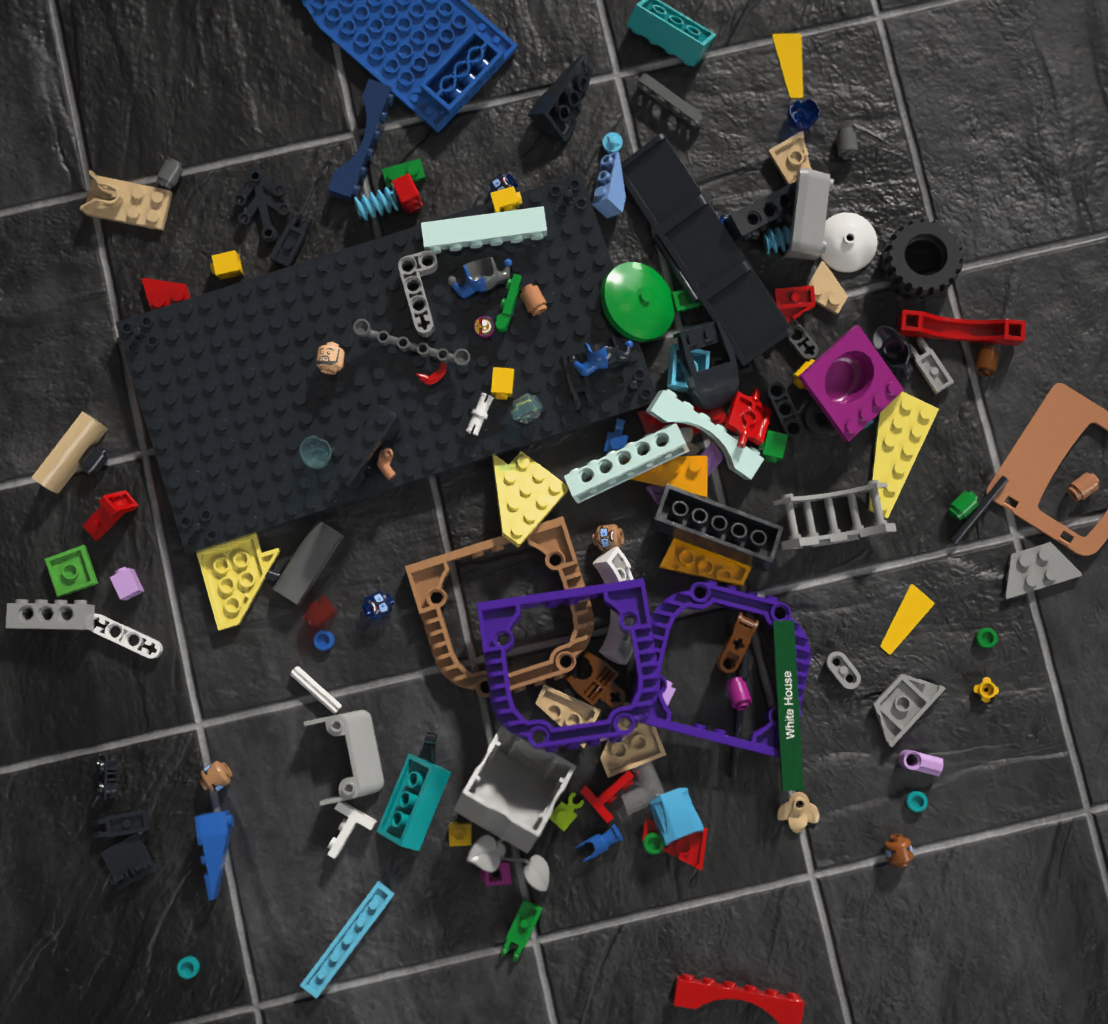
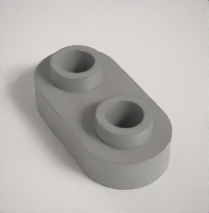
M832 652L827 656L826 666L842 687L854 689L860 684L861 676L845 654L842 652ZM834 658L839 660L838 666L833 665ZM847 675L852 676V681L850 683H848L845 679Z

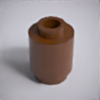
M983 345L982 349L979 350L975 365V371L978 372V375L989 377L995 374L999 359L997 347Z

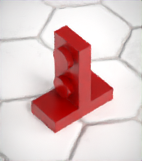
M126 490L103 495L98 500L101 506L82 526L95 541L99 540L125 513L134 511L139 505Z
M629 770L625 771L597 797L586 784L580 789V792L602 818L609 823L614 817L603 804L605 802L610 804L618 797L616 793L621 788L626 790L633 783L631 779L634 776Z

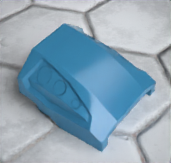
M678 788L669 791L649 802L648 806L665 846L676 839L695 832L700 833L704 831L702 822L688 794V788Z

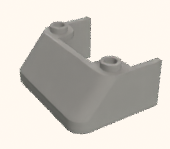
M799 168L792 179L797 181L790 245L789 249L784 252V257L817 260L821 253L826 251V241H823L828 196L829 191L832 192L834 179H830V174L809 168Z
M357 710L304 722V726L325 722L327 731L331 735H345L353 777L345 778L340 782V796L319 801L320 806L376 793L383 788L384 776L372 716L368 711Z

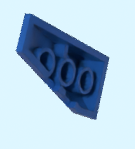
M229 810L204 813L195 817L198 845H203L201 862L204 866H207L204 878L209 900H214L218 897L232 831L231 827H234V818L232 814L230 815Z

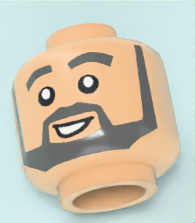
M327 342L326 345L319 347L316 365L322 373L333 375L343 368L345 352L338 347L337 343Z

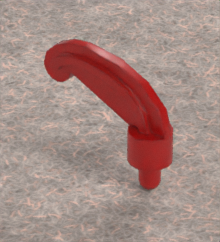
M440 363V369L430 376L424 373L423 375L417 373L416 376L425 384H435L445 375L446 364Z

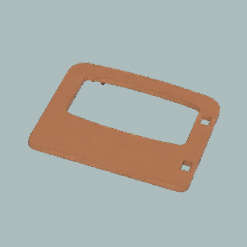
M1057 383L1050 389L987 486L986 495L998 480L1005 476L1009 481L994 498L993 502L1009 510L1012 514L1053 540L1058 541L1075 554L1089 556L1096 553L1108 539V508L1087 536L1082 537L1040 511L1038 504L1058 466L1088 425L1094 423L1108 432V411L1065 384ZM1007 497L1017 502L1015 508L1005 502ZM1062 532L1073 537L1070 543L1060 537Z

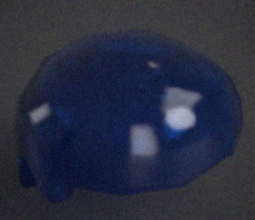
M798 99L790 105L787 111L790 124L802 130L813 126L820 115V108L812 99H807L806 101H799Z

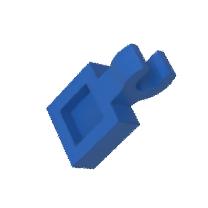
M617 418L614 433L608 432L604 448L605 453L618 451L626 445L628 436L622 435L625 420Z

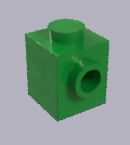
M769 430L766 432L764 442L758 447V451H761L760 456L765 458L764 461L777 463V461L780 462L783 459L788 435Z

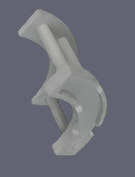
M878 480L866 482L865 486L831 493L794 497L793 494L782 495L780 500L773 501L774 505H785L790 536L789 540L781 542L782 549H802L803 546L818 547L859 540L858 535L862 538L896 532L895 523H887L884 520L878 489L888 487L887 483H879ZM870 491L876 522H874L875 526L864 528V525H861L855 494ZM847 496L853 527H851L852 531L841 532L837 526L832 499ZM824 500L830 531H828V535L819 536L816 533L810 502ZM802 503L808 532L806 537H801V534L798 533L793 504Z

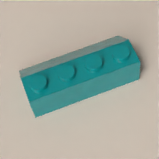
M641 0L636 4L626 25L635 34L643 35L650 43L661 46L668 54L679 57L684 64L692 65L693 67L701 60L716 37L715 33L660 0Z
M408 754L376 832L401 847L419 851L451 772L429 761Z

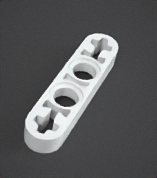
M94 614V620L99 619L100 623L107 626L106 628L96 626L94 630H90L91 632L147 658H157L162 654L163 646L159 641L104 615ZM114 626H118L121 631L120 635L116 638L110 634V630ZM135 634L139 638V643L136 646H131L129 644V637ZM143 644L150 646L155 644L154 648L157 649V652L149 654L150 650L142 646Z

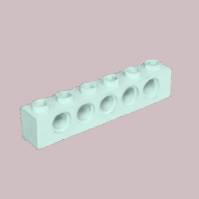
M676 423L668 424L662 430L649 433L637 442H630L618 451H611L599 460H592L580 469L571 470L564 478L572 497L577 503H581L689 452V448ZM667 441L665 446L659 447L662 442ZM649 450L646 455L641 456L643 451ZM630 459L627 464L622 465L624 460ZM607 468H611V470L608 473L604 474V471ZM588 477H592L589 482H585Z

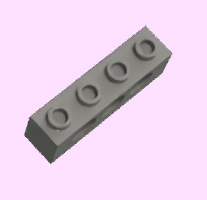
M15 599V603H7L6 628L94 630L95 605L87 604V600H74V604H67L68 600H55L54 604H48V600H35V603H28L29 600ZM32 610L33 616L30 619L29 612ZM50 610H52L53 613L51 619H49L48 616ZM71 610V611H72V617H71V619L69 620V618H68V613H69V611Z

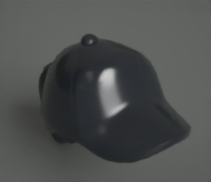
M889 326L878 327L873 334V343L879 355L887 365L901 369L902 376L909 379L910 374L914 370L909 362L911 355L910 344L901 333H898Z

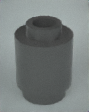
M850 127L839 129L836 135L838 156L846 160L852 159L858 153L856 133Z
M172 158L170 161L165 160L156 176L158 178L156 183L171 190L172 187H175L184 171L181 168L182 164Z

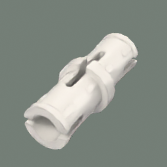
M481 393L476 409H473L471 413L473 416L466 429V432L471 434L475 426L472 434L475 436L479 435L482 423L487 419L488 409L494 399L489 395L486 403H484L487 395L485 393Z

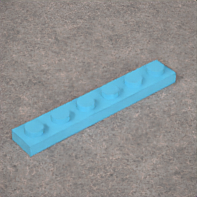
M380 881L376 883L300 986L316 999L395 893Z

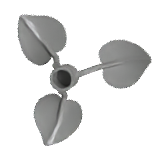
M489 835L480 837L471 848L467 861L475 864L483 871L493 872L498 868L500 862L503 861L523 862L526 864L522 870L526 882L538 891L544 892L547 890L549 867L541 856L533 855L529 860L505 857L506 848L501 844L503 839L495 840Z

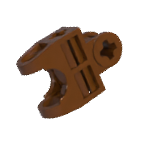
M739 612L716 661V666L720 672L732 673L737 670L757 629L758 620L753 621ZM734 642H737V644L739 645L737 648L735 647ZM725 658H729L732 662L728 670L723 666Z
M586 652L584 657L590 661L592 675L586 680L575 679L570 674L565 678L575 691L592 706L601 699L612 708L621 707L625 703L626 695L614 683L619 673L602 659ZM610 670L611 672L608 674V676L603 680L602 683H600V681L603 679V677H604V676L608 673V671ZM598 685V688H597V689L593 692V694L588 698L589 694H590V693L594 690V688ZM619 692L621 701L619 703L617 701L612 703L610 701L612 698L610 693L615 694Z

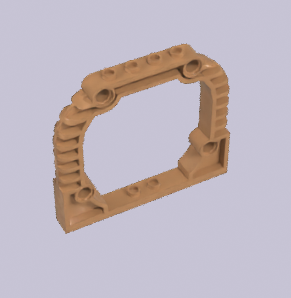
M564 517L540 523L528 536V545L546 556L545 564L547 568L554 572L558 571L564 590L585 587ZM504 536L405 566L437 667L455 685L465 689L476 690L481 697L485 698L490 697V695L481 690V684L484 681H488L487 672H470L460 663L454 652L442 613V608L448 602V595L443 590V586L451 572L449 563L472 556V559L484 556L485 551L492 550V553L504 549V545L511 544ZM553 555L559 556L561 558L560 565L552 566L549 562L550 558ZM435 593L442 594L443 599L439 604L432 602V596ZM589 599L581 600L575 605H569L574 626L569 643L555 648L548 661L509 673L511 690H514V693L527 690L526 685L532 683L534 687L546 684L545 679L551 677L554 678V681L566 677V672L573 670L576 665V658L585 650L593 634L594 613ZM569 656L572 660L571 666L568 668L562 667L560 665L561 657Z

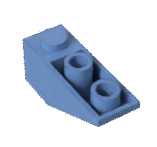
M618 151L602 157L592 203L606 218L623 213L626 198Z

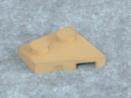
M821 261L808 286L814 285L816 304L838 315L848 295L825 262Z

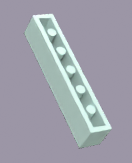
M544 206L421 223L424 249L434 254L441 253V250L445 249L459 251L462 247L480 248L482 244L497 246L505 241L519 243L523 239L540 240L543 239V236H547Z

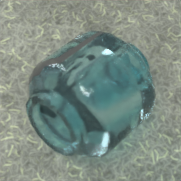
M526 393L512 402L513 409L510 412L515 421L519 420L523 424H527L541 415L543 407L536 395L532 396Z

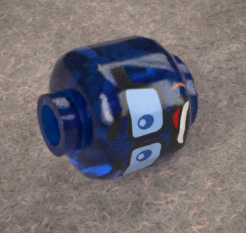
M500 173L490 181L489 186L491 190L489 194L512 186L518 192L517 187L519 184L510 173Z
M379 590L364 598L362 608L368 619L372 618L377 621L392 613L394 601L390 594L386 595L384 591Z

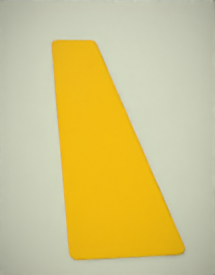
M773 34L772 37L790 98H802L801 34Z
M910 585L880 645L889 655L894 652L934 605V602L915 585Z

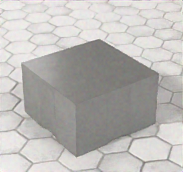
M501 725L453 811L528 853L542 832L553 811L554 804L564 791L576 765L553 752L545 753V750L533 749L530 746L529 740L513 735Z

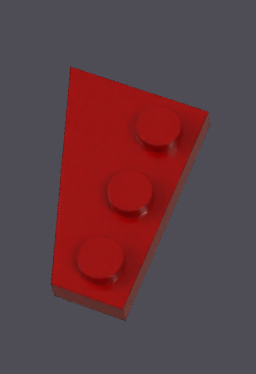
M645 818L642 840L648 833L655 832L659 834L653 819ZM703 827V832L689 834L670 842L666 846L664 844L662 851L702 871L708 828Z

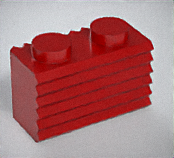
M410 174L393 180L392 186L404 214L412 215L419 212L423 205Z

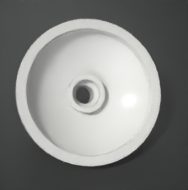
M840 213L826 220L823 241H826V251L821 253L820 256L823 262L830 268L840 272H855L868 265L877 250V235L873 226L865 218L854 213ZM846 236H851L853 241H848Z

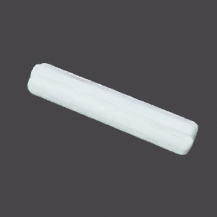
M295 667L291 671L290 675L332 713L335 714L341 709L342 705L300 667Z

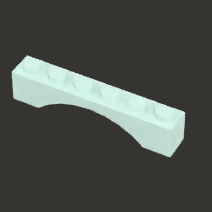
M661 390L657 393L646 410L648 414L661 423H684L705 432L721 449L730 470L745 480L753 478L764 458L759 456L760 452L753 447H738L739 437L735 435L733 437L726 433L727 429L719 424L714 425L710 422L711 418L701 412L698 414L693 410L694 407L690 403L678 400L676 398L677 395L671 390Z

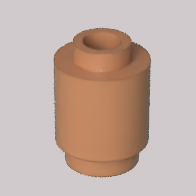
M529 284L521 289L522 293L519 296L528 313H531L532 316H537L547 310V302L537 285Z
M1086 472L1070 484L1067 492L1074 501L1078 502L1097 491L1100 481L1095 474Z

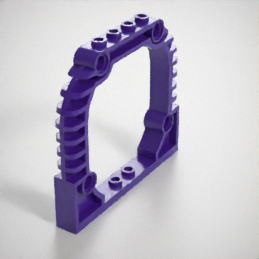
M644 578L477 603L493 712L506 730L519 738L529 740L530 746L533 749L545 750V753L558 751L559 747H566L567 750L579 748V744L588 743V746H597L601 744L600 741L609 740V743L621 742L622 738H626L633 733L635 724L641 721L653 708L659 694L660 677ZM603 597L605 606L619 616L620 630L631 637L638 677V691L630 706L616 708L610 713L607 720L555 728L544 720L527 721L516 710L512 700L506 655L515 645L511 632L522 618L521 609L541 606L554 608L561 603L575 605L581 600ZM626 618H632L635 624L629 627L623 621ZM503 636L509 638V642L506 645L498 643V640ZM626 720L629 722L630 728L628 730H621L618 727V723ZM542 733L545 736L542 743H535L533 741L535 734Z
M706 580L705 583H694L687 591L673 594L665 599L655 609L650 618L661 688L653 708L638 723L779 758L778 723L772 717L773 712L777 710V705L771 706L766 710L764 717L766 722L757 730L749 733L748 741L727 736L724 730L714 728V731L711 732L705 730L706 726L694 723L692 727L670 721L672 712L662 695L667 689V681L660 675L671 626L676 616L685 608L702 610L711 604L760 616L762 623L772 630V621L794 620L790 617V607L785 603L778 602L776 597L768 595L765 598L759 597L757 592L746 590L745 593L739 592L737 587L726 585L725 588L717 586V582ZM695 588H700L703 591L701 599L694 595ZM776 608L781 609L783 612L781 619L775 617L774 611ZM794 620L799 714L801 716L800 707L810 667L811 651L807 636L797 621ZM637 671L628 706L631 705L638 691Z

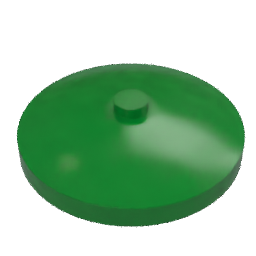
M626 262L615 267L604 278L600 293L602 308L610 324L620 334L634 341L647 342L660 337L670 328L675 314L673 295L666 281L654 269L642 263Z

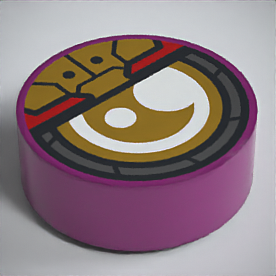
M482 316L475 321L474 329L479 337L488 338L494 333L495 324L490 317Z

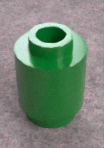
M963 491L950 504L948 512L958 521L962 518L965 519L979 506L977 502L979 498L972 491Z

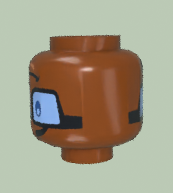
M902 834L891 835L890 839L884 843L886 860L888 863L893 864L894 867L908 866L909 862L914 858L911 841L903 837Z

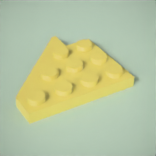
M522 451L509 465L498 456H493L492 459L502 536L518 548L569 491V487Z
M257 534L197 553L219 631L240 625L262 586L269 569L272 568L280 553L279 548L262 553Z

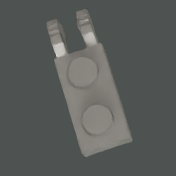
M919 337L916 339V342L924 354L920 356L912 344H910V357L936 395L952 385L954 381L934 351L929 348L923 338Z

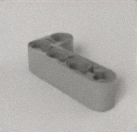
M423 251L401 258L398 268L416 331L419 336L427 338L434 333L435 329L421 277L434 273L438 268V262L433 252ZM426 259L434 261L430 266H424L423 262ZM407 264L414 266L409 272L403 270V267ZM411 284L419 285L416 291L408 289ZM417 303L425 305L420 311L415 310L414 306ZM424 317L427 325L426 330H423L420 318Z

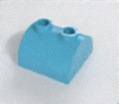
M673 344L670 346L667 388L673 391L688 393L687 383L685 379H681L679 372L682 371L680 359L677 360L676 351L680 350L679 345ZM702 349L690 351L697 372L709 369L710 351Z

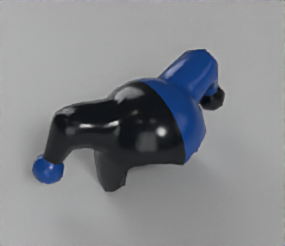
M614 336L595 345L584 343L587 360L584 364L579 363L574 355L568 358V362L573 364L577 372L585 377L598 368L607 369L614 364L631 361L633 342L626 341L624 351L619 349Z

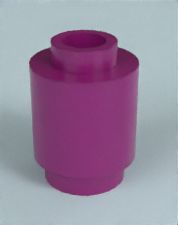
M741 677L728 680L726 682V691L731 707L737 708V710L748 708L752 700L746 682Z

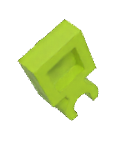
M575 792L570 794L567 805L561 801L549 817L563 831L577 817L574 809L580 808L584 804L583 799L578 804L573 803L572 799L576 795Z

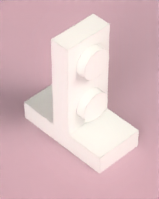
M344 801L338 802L335 810L349 818L348 820L343 819L338 828L341 831L337 838L333 837L327 847L330 849L327 855L334 859L338 857L357 822L369 830H372L377 823V820Z

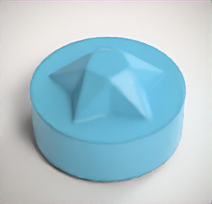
M611 132L604 136L603 149L607 153L612 154L621 150L623 140L619 134Z

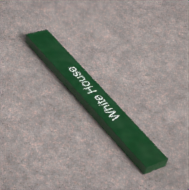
M794 620L772 621L781 791L804 790Z

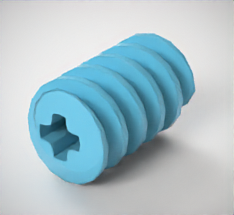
M385 187L384 194L378 189L376 197L372 192H369V199L364 194L361 195V201L354 197L359 217L361 219L362 216L365 221L368 220V214L376 218V211L382 216L384 209L391 213L392 206L396 211L399 210L393 187L391 192Z
M792 224L790 228L784 225L781 230L779 227H775L774 231L769 228L766 230V233H763V242L767 255L770 253V248H773L774 252L777 253L778 247H781L782 251L785 252L786 246L790 245Z

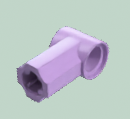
M903 750L898 756L899 764L910 770L940 776L943 770V759L913 750ZM912 754L914 761L911 765H908L906 758Z

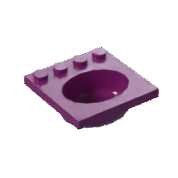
M854 325L798 376L844 442H849L904 391L859 325Z

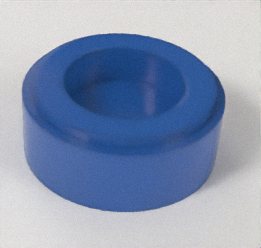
M320 630L314 635L313 643L317 649L327 651L333 647L335 638L330 631Z

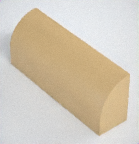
M81 412L31 478L50 491L59 494L82 464L81 460L92 445L95 446L108 428L90 415Z

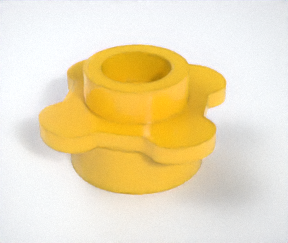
M984 677L982 682L973 688L974 692L981 696L983 702H989L990 698L999 692L998 687L988 677Z

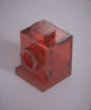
M325 595L320 596L321 602L317 600L309 605V610L303 616L310 626L319 627L338 613Z

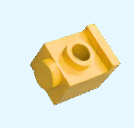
M514 186L490 193L495 213L516 210L520 204H523L520 192H516Z

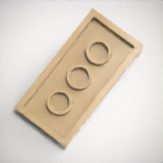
M89 170L88 174L92 177L86 203L80 206V210L85 215L160 231L164 230L172 197L170 190L97 176L92 170Z

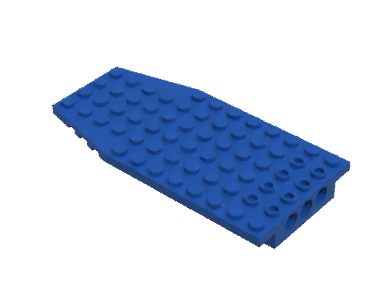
M300 0L319 29L378 82L391 86L392 94L437 134L518 49V45L466 0Z

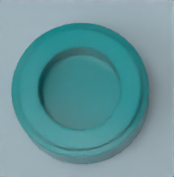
M911 791L905 798V804L913 812H922L926 809L928 800L922 792Z
M192 956L184 957L177 965V972L184 979L193 978L200 969L198 960Z

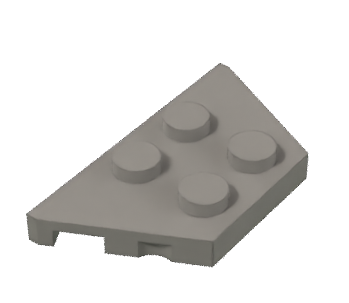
M1051 542L1009 555L1006 592L1003 597L1004 599H1009L1082 576V574Z
M899 674L872 705L889 747H893L946 689L944 686Z

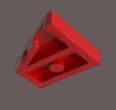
M148 278L142 279L151 311L191 298L186 284Z
M814 285L772 289L773 300L788 322L816 306Z

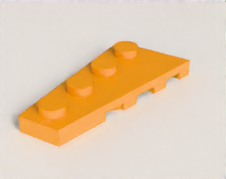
M678 456L630 480L664 488L666 484L707 498L708 457ZM626 459L625 464H627L630 459Z
M673 538L659 568L740 587L744 585L752 568L746 564Z

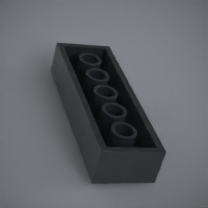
M666 484L661 494L650 529L765 572H767L774 561L784 528Z

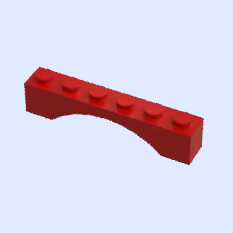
M902 310L897 316L896 331L903 336L1019 346L1025 341L1026 321L1011 319L966 320L937 316L923 311Z
M684 973L682 976H676L672 999L674 1006L696 1009L714 1000L740 999L763 1008L779 1024H802L805 1002L797 993L787 992V995L778 994V990L766 988V991L757 990L758 987L753 985L738 987L734 982L724 981L723 984L715 983V979L703 977V980L694 979L695 976Z

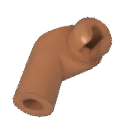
M390 448L381 450L377 461L378 468L387 480L392 479L396 475L390 467L393 457V451Z

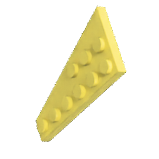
M901 392L879 413L872 480H878L879 483H887L888 487L878 489L885 519L889 517L939 410L905 392ZM869 493L868 511L874 513Z

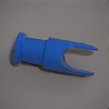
M613 824L612 828L604 833H598L580 843L575 850L588 843H593L595 851L591 856L582 860V862H587L608 850V847L617 841L622 842L624 839L617 826Z

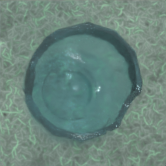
M313 435L305 438L300 444L299 454L306 466L313 469H322L331 461L332 449L326 440Z

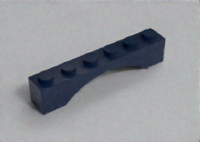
M368 79L362 95L367 116L366 130L362 143L353 157L334 171L328 186L330 196L353 203L354 197L358 198L361 186L359 185L361 180L366 178L368 161L373 159L375 142L378 143L380 140L382 124L385 125L388 118V107L393 105L395 99L391 86Z

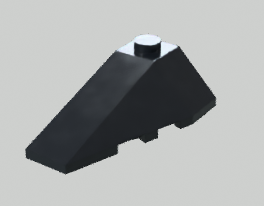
M580 55L536 101L528 113V116L539 130L563 143L568 140L576 127V115L583 105L580 102L583 93L587 92L593 73V68L584 55Z

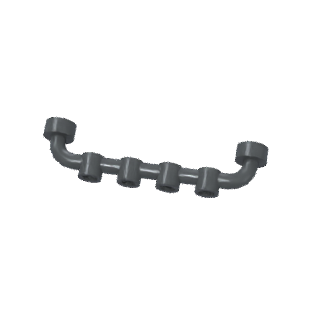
M358 319L353 325L356 335L378 340L383 346L392 344L398 346L401 351H416L421 357L429 355L436 357L441 363L449 361L460 367L467 366L471 360L470 354L466 349H458L454 354L449 353L444 348L434 349L424 342L418 344L409 341L406 337L398 338L391 336L387 331L378 332L371 330L369 322L365 319ZM382 336H387L385 341L380 340ZM403 341L407 342V345L404 347L400 346ZM422 347L427 348V351L422 353L420 352V349ZM442 353L447 354L446 358L443 359L439 356Z

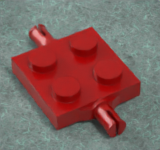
M758 388L753 389L752 396H746L738 391L731 403L725 427L739 435L737 446H740V448L746 447L747 440L761 445L765 439L772 409L759 401L761 390H758Z

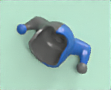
M493 257L475 260L463 265L466 281L462 286L456 282V278L450 276L447 282L449 285H452L455 292L461 298H467L476 291L485 292L492 289L495 285L508 282L512 261L505 259L504 270L500 272L497 270Z

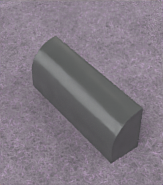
M316 519L272 589L295 604L301 605L344 535Z

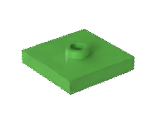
M81 545L44 559L57 598L98 584L86 545Z

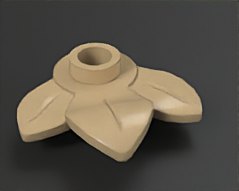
M795 792L789 797L788 802L779 807L777 818L778 820H788L791 830L799 833L806 827L807 822L818 823L819 812L817 807L810 803L805 793ZM803 801L802 805L797 806L796 802Z

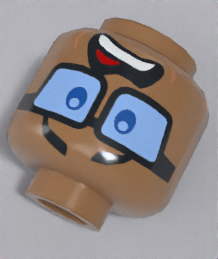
M616 524L599 526L596 534H593L594 546H598L601 552L617 546L620 549L621 545L624 544L622 528H618Z
M214 761L201 770L202 778L199 781L205 790L209 789L212 792H218L230 784L232 772L225 762Z

